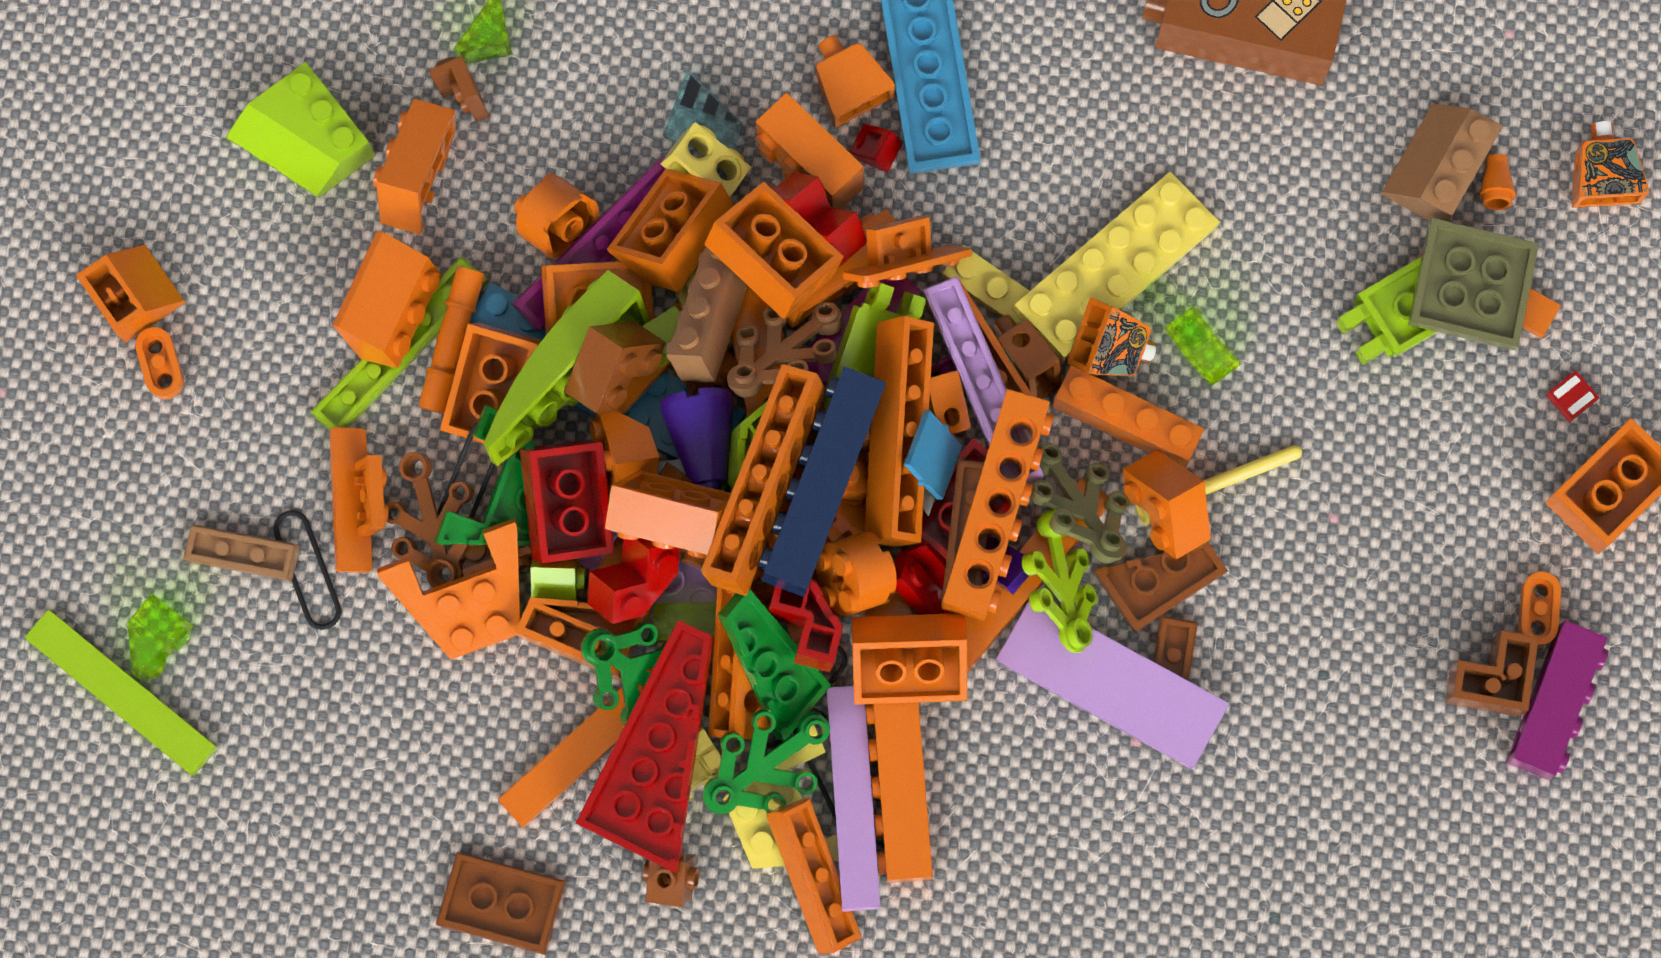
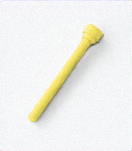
M1292 445L1205 479L1203 481L1206 495L1297 460L1302 455V449L1297 445ZM1135 504L1136 511L1143 525H1150L1149 514Z

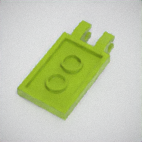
M1421 257L1358 293L1356 296L1357 300L1353 302L1355 308L1340 316L1339 320L1335 322L1343 335L1363 322L1367 324L1375 338L1359 347L1358 351L1355 352L1362 365L1384 352L1388 358L1392 355L1396 358L1438 333L1408 325Z
M880 282L879 286L870 287L862 306H853L825 388L826 391L832 375L840 378L844 366L874 377L877 322L901 316L919 319L922 316L927 299L904 291L896 314L885 310L890 304L894 287ZM824 395L823 403L825 411H827L831 398Z

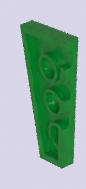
M750 589L747 596L735 593L718 613V616L762 709L768 710L775 717L776 726L773 730L775 737L785 741L798 726L801 717L809 713L831 685L818 669L793 663L798 645Z

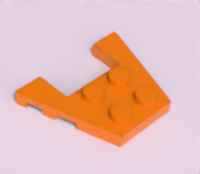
M515 518L483 529V535L495 563L494 566L429 590H422L409 557L377 568V574L381 581L450 660L517 636L515 631L520 622L517 523Z

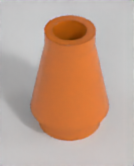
M1492 154L1486 158V168L1479 198L1483 201V206L1489 210H1504L1512 206V200L1515 199L1516 192L1508 165V157L1504 154Z

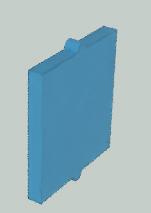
M930 410L923 412L904 465L918 479L919 486H924L937 500H942L962 445L948 431V425H943Z

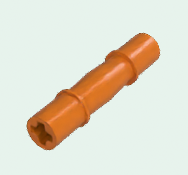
M457 267L448 300L444 304L448 307L437 336L431 367L426 368L427 374L417 406L419 408L439 414H444L467 325L471 322L472 314L477 312L476 306L485 274L464 267Z

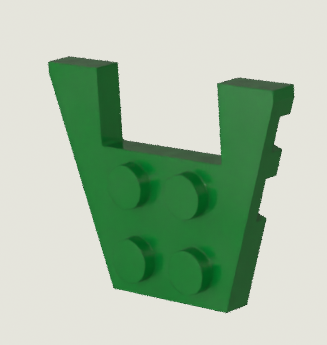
M484 405L473 437L485 441L497 414L495 409ZM530 440L520 449L537 447L538 445ZM520 449L504 461L482 522L445 510L434 542L442 545H487L483 529L515 518L518 546L530 545Z

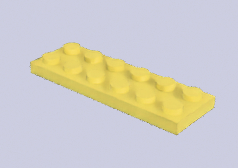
M1169 172L1015 303L1012 310L1023 321H1030L1061 361H1064L1070 355L1090 297L1119 310L1124 309L1218 227L1220 221Z

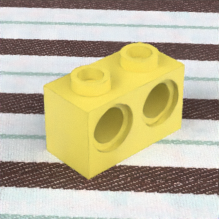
M696 122L681 134L660 163L666 169L721 182L729 197H731L751 169V166L744 161L743 156L738 151L727 148L716 139L713 131L705 126L698 125ZM688 145L697 149L699 158L694 157L689 152ZM717 168L722 169L726 173L727 181L719 177Z

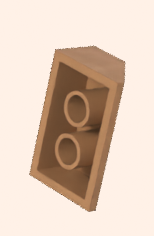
M1432 103L1382 190L1381 195L1429 221L1431 218L1449 222L1503 125L1471 108Z

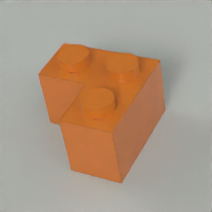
M1158 449L1123 468L1124 494L1129 498L1131 504H1136L1149 514L1151 523L1150 538L1156 548L1164 550L1173 558L1178 559L1211 540L1205 484L1202 479Z

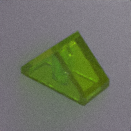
M488 0L453 49L456 57L462 56L466 64L513 55L502 0Z

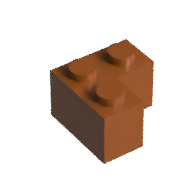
M635 321L590 326L564 392L596 414L619 410L627 398V388L631 378L654 375V372L662 362V352L666 342Z
M1501 630L1492 637L1488 665L1461 660L1455 662L1449 671L1445 703L1516 717L1526 713L1529 710L1539 637Z

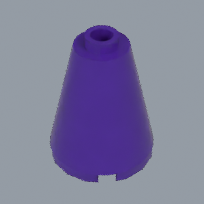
M699 388V394L687 396L686 391H682L665 397L660 401V411L686 476L694 484L721 490V485L727 483L734 402L731 391L725 388Z

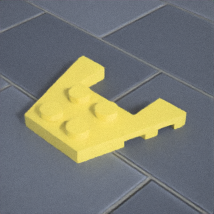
M814 725L809 729L811 736L818 735ZM822 743L818 745L807 744L776 766L775 769L791 771V768L826 754ZM753 782L743 790L763 795L772 791L778 792L784 797L787 805L803 799L796 788L762 782ZM729 794L723 798L724 801L727 800ZM771 799L768 803V808L771 810L777 809L780 806V799ZM737 806L733 811L729 812V815L752 869L785 866L767 820L766 811ZM837 834L825 839L833 862L839 861Z

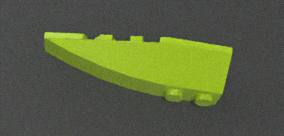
M607 270L599 279L594 280L589 285L587 291L575 304L566 308L562 317L535 348L515 378L498 409L483 443L492 463L499 466L532 440L535 428L538 426H545L547 428L557 420V411L566 404L573 407L579 402L565 393L564 390L590 326L635 321L643 326L650 322L639 290Z

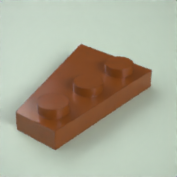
M1208 542L1178 559L1173 558L1164 551L1161 554L1142 559L1137 558L1126 561L1123 564L1103 567L1093 571L1134 633L1228 572Z

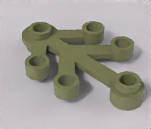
M1053 443L1039 445L1037 448L1044 450L1039 465L1045 477L1052 476L1067 497L1055 494L1053 486L1047 481L1038 480L1033 485L1030 495L1031 501L1036 505H1046L1057 510L1049 521L1052 531L1056 534L1068 535L1090 544L1092 555L1100 562L1113 563L1120 560L1127 551L1126 541L1120 535L1119 528L1121 516L1130 505L1129 498L1120 491L1111 492L1104 502L1107 516L1105 524H1103L1096 513L1101 487L1109 478L1108 469L1101 463L1094 462L1090 464L1084 473L1086 486L1083 496L1061 464L1062 452L1060 448ZM1075 518L1084 521L1087 527L1076 524Z

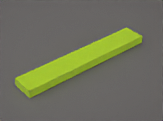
M461 256L440 277L439 287L433 293L426 307L425 317L422 323L418 325L411 340L409 352L403 357L399 368L361 359L310 411L328 430L333 427L349 428L438 336L448 307L444 304L448 300L457 267L478 271ZM484 277L481 290L489 283L486 277Z
M48 609L24 637L191 776L194 777L218 749L205 736L51 610Z

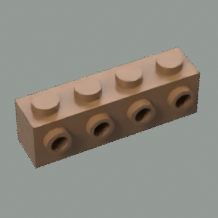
M706 246L699 255L695 277L689 283L686 302L683 309L678 313L677 327L673 338L668 341L666 349L667 358L671 361L681 381L715 383L748 285Z

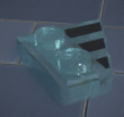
M686 72L663 133L664 138L676 142L681 134L696 122L698 125L705 126L713 131L716 139L727 148L735 150L743 130V123L691 73Z

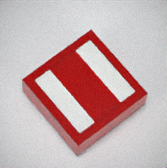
M1576 370L1545 395L1569 423L1600 398Z

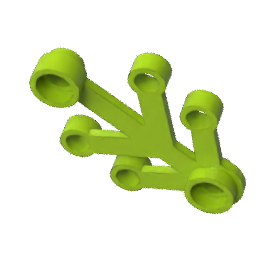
M1056 509L1044 511L1037 519V529L1042 537L1048 538L1054 571L1049 567L1043 554L1039 551L1024 554L1022 557V567L1029 576L1038 574L1059 599L1061 608L1053 601V596L1047 588L1031 591L1029 603L1033 611L1037 613L1045 611L1058 626L1059 639L1062 645L1071 653H1079L1091 644L1093 637L1087 618L1092 606L1097 602V594L1094 587L1089 584L1079 587L1084 571L1089 568L1090 559L1088 553L1083 548L1069 551L1065 559L1061 537L1067 535L1056 534L1050 528L1049 521L1057 511Z

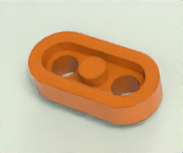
M151 327L145 329L138 335L135 349L146 387L159 399L174 398L182 391L184 386V376L174 341L161 328ZM157 343L162 344V349L159 353H151L153 345ZM163 378H172V382L169 386L161 387V381Z
M1544 571L1535 572L1525 579L1521 586L1518 632L1519 634L1539 637L1538 647L1550 643L1558 633L1561 586L1554 575ZM1539 586L1543 588L1545 597H1536L1533 591L1534 587ZM1532 623L1541 625V635H1536L1532 632Z

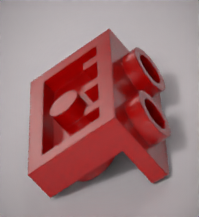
M922 541L897 553L894 563L897 577L895 590L918 615L949 614L950 611L941 608L946 567L945 559L928 541Z

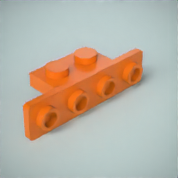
M919 215L867 228L868 265L844 271L843 280L857 282V286L861 288L876 287L880 285L879 280H902L906 278V273L909 272L928 273L932 272L933 266L958 265L959 259L972 256V248L955 245L932 248L930 217Z
M333 427L329 430L335 570L337 572L368 573L373 569L371 535L384 529L388 520V507L384 503L383 488L386 485L387 479L386 470L382 467V456L367 455L365 429Z

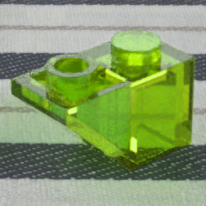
M1192 306L1164 327L1185 358L1211 386L1242 365L1200 306Z
M152 593L127 622L132 675L145 684L150 678L152 680L156 679L166 668L167 662L165 660L174 649L176 651L180 650L191 636L189 631L193 625Z

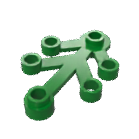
M639 622L634 626L633 630L613 635L606 629H593L585 635L581 644L583 658L587 663L594 665L598 688L593 693V702L597 707L604 710H612L617 706L619 695L612 686L610 665L620 671L625 707L620 714L623 725L626 724L640 696L638 684L642 687L645 686L651 674L646 669L655 666L666 642L663 643L659 650L630 658L618 651L637 644L644 646L653 645L658 638V630L654 625L647 622ZM648 628L649 635L645 640H642V631ZM598 641H601L602 647L599 652L595 653V646ZM606 692H609L610 698L606 704H603L602 697Z
M761 709L756 711L751 719L754 728L746 768L734 777L736 756L744 750L745 742L739 733L734 731L726 732L720 740L723 750L718 775L709 780L703 789V801L706 807L716 814H727L737 806L763 809L766 813H769L773 810L768 808V803L773 798L780 799V806L778 808L787 805L784 797L775 791L769 792L766 795L743 791L753 782L793 787L804 795L813 793L817 788L818 782L811 771L800 770L794 772L775 769V767L807 744L818 745L823 743L830 734L828 721L816 712L805 714L799 720L798 732L765 754L768 734L774 730L776 720L768 710ZM761 716H769L770 718L769 725L765 728H760L757 725V721ZM814 724H820L822 727L821 733L817 736L809 734V729ZM730 738H737L739 740L738 746L733 750L727 749L726 742ZM802 777H811V784L808 787H799V781ZM720 790H727L729 792L727 800L723 802L717 801L716 794Z

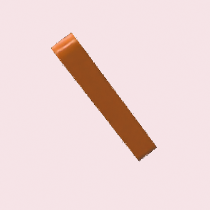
M1082 477L1076 486L1084 496L1086 481ZM1102 489L1096 513L1099 518L1106 510L1104 502L1109 496ZM1075 518L1076 524L1087 527L1084 521ZM1037 530L1019 552L1022 554L1034 551L1041 552L1046 563L1054 571L1048 538L1042 537ZM1068 535L1061 537L1065 558L1067 553L1072 551L1080 541ZM1038 574L1028 576L1013 595L996 584L995 590L1001 591V596L996 612H988L985 621L965 616L967 673L1026 605L1031 591L1037 590L1043 585L1044 582Z

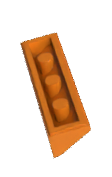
M810 798L801 799L767 813V820L818 953H835L861 939L862 936L853 912H842L840 878Z

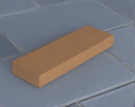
M191 524L183 560L190 563L292 582L300 546L298 544Z

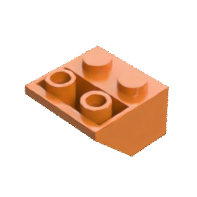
M146 245L106 254L76 274V277L109 325L125 344L186 303Z
M618 411L595 413L594 421H590V434L592 440L603 443L609 498L611 485L634 472L642 470L657 474L659 454L648 426Z

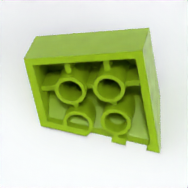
M306 62L249 102L226 136L229 141L244 148L255 158L275 168L283 176L318 198L376 156L369 141Z

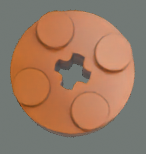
M554 173L545 175L542 181L528 194L520 196L514 205V212L517 213L516 229L518 234L554 260L599 217V207L594 199Z
M865 531L824 544L815 568L823 597L829 607L842 616H849L886 604L891 600L887 599L889 594L895 592L897 577L893 559L889 551L882 552L877 542L882 540L872 532Z

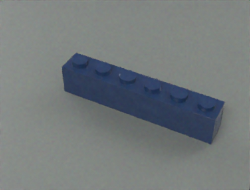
M845 366L840 378L832 375L825 393L826 397L831 398L827 411L822 409L818 411L811 429L818 432L814 445L806 443L798 463L805 466L800 479L792 478L785 496L786 499L792 502L787 514L779 512L772 533L777 534L778 538L774 548L766 546L758 567L765 570L761 581L804 597L886 382Z

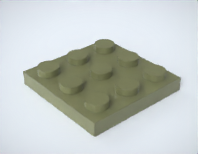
M1431 218L1426 232L1408 325L1516 350L1519 347L1539 243Z

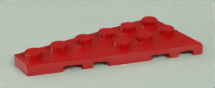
M680 620L677 621L575 823L676 874L679 871L714 640L711 635Z

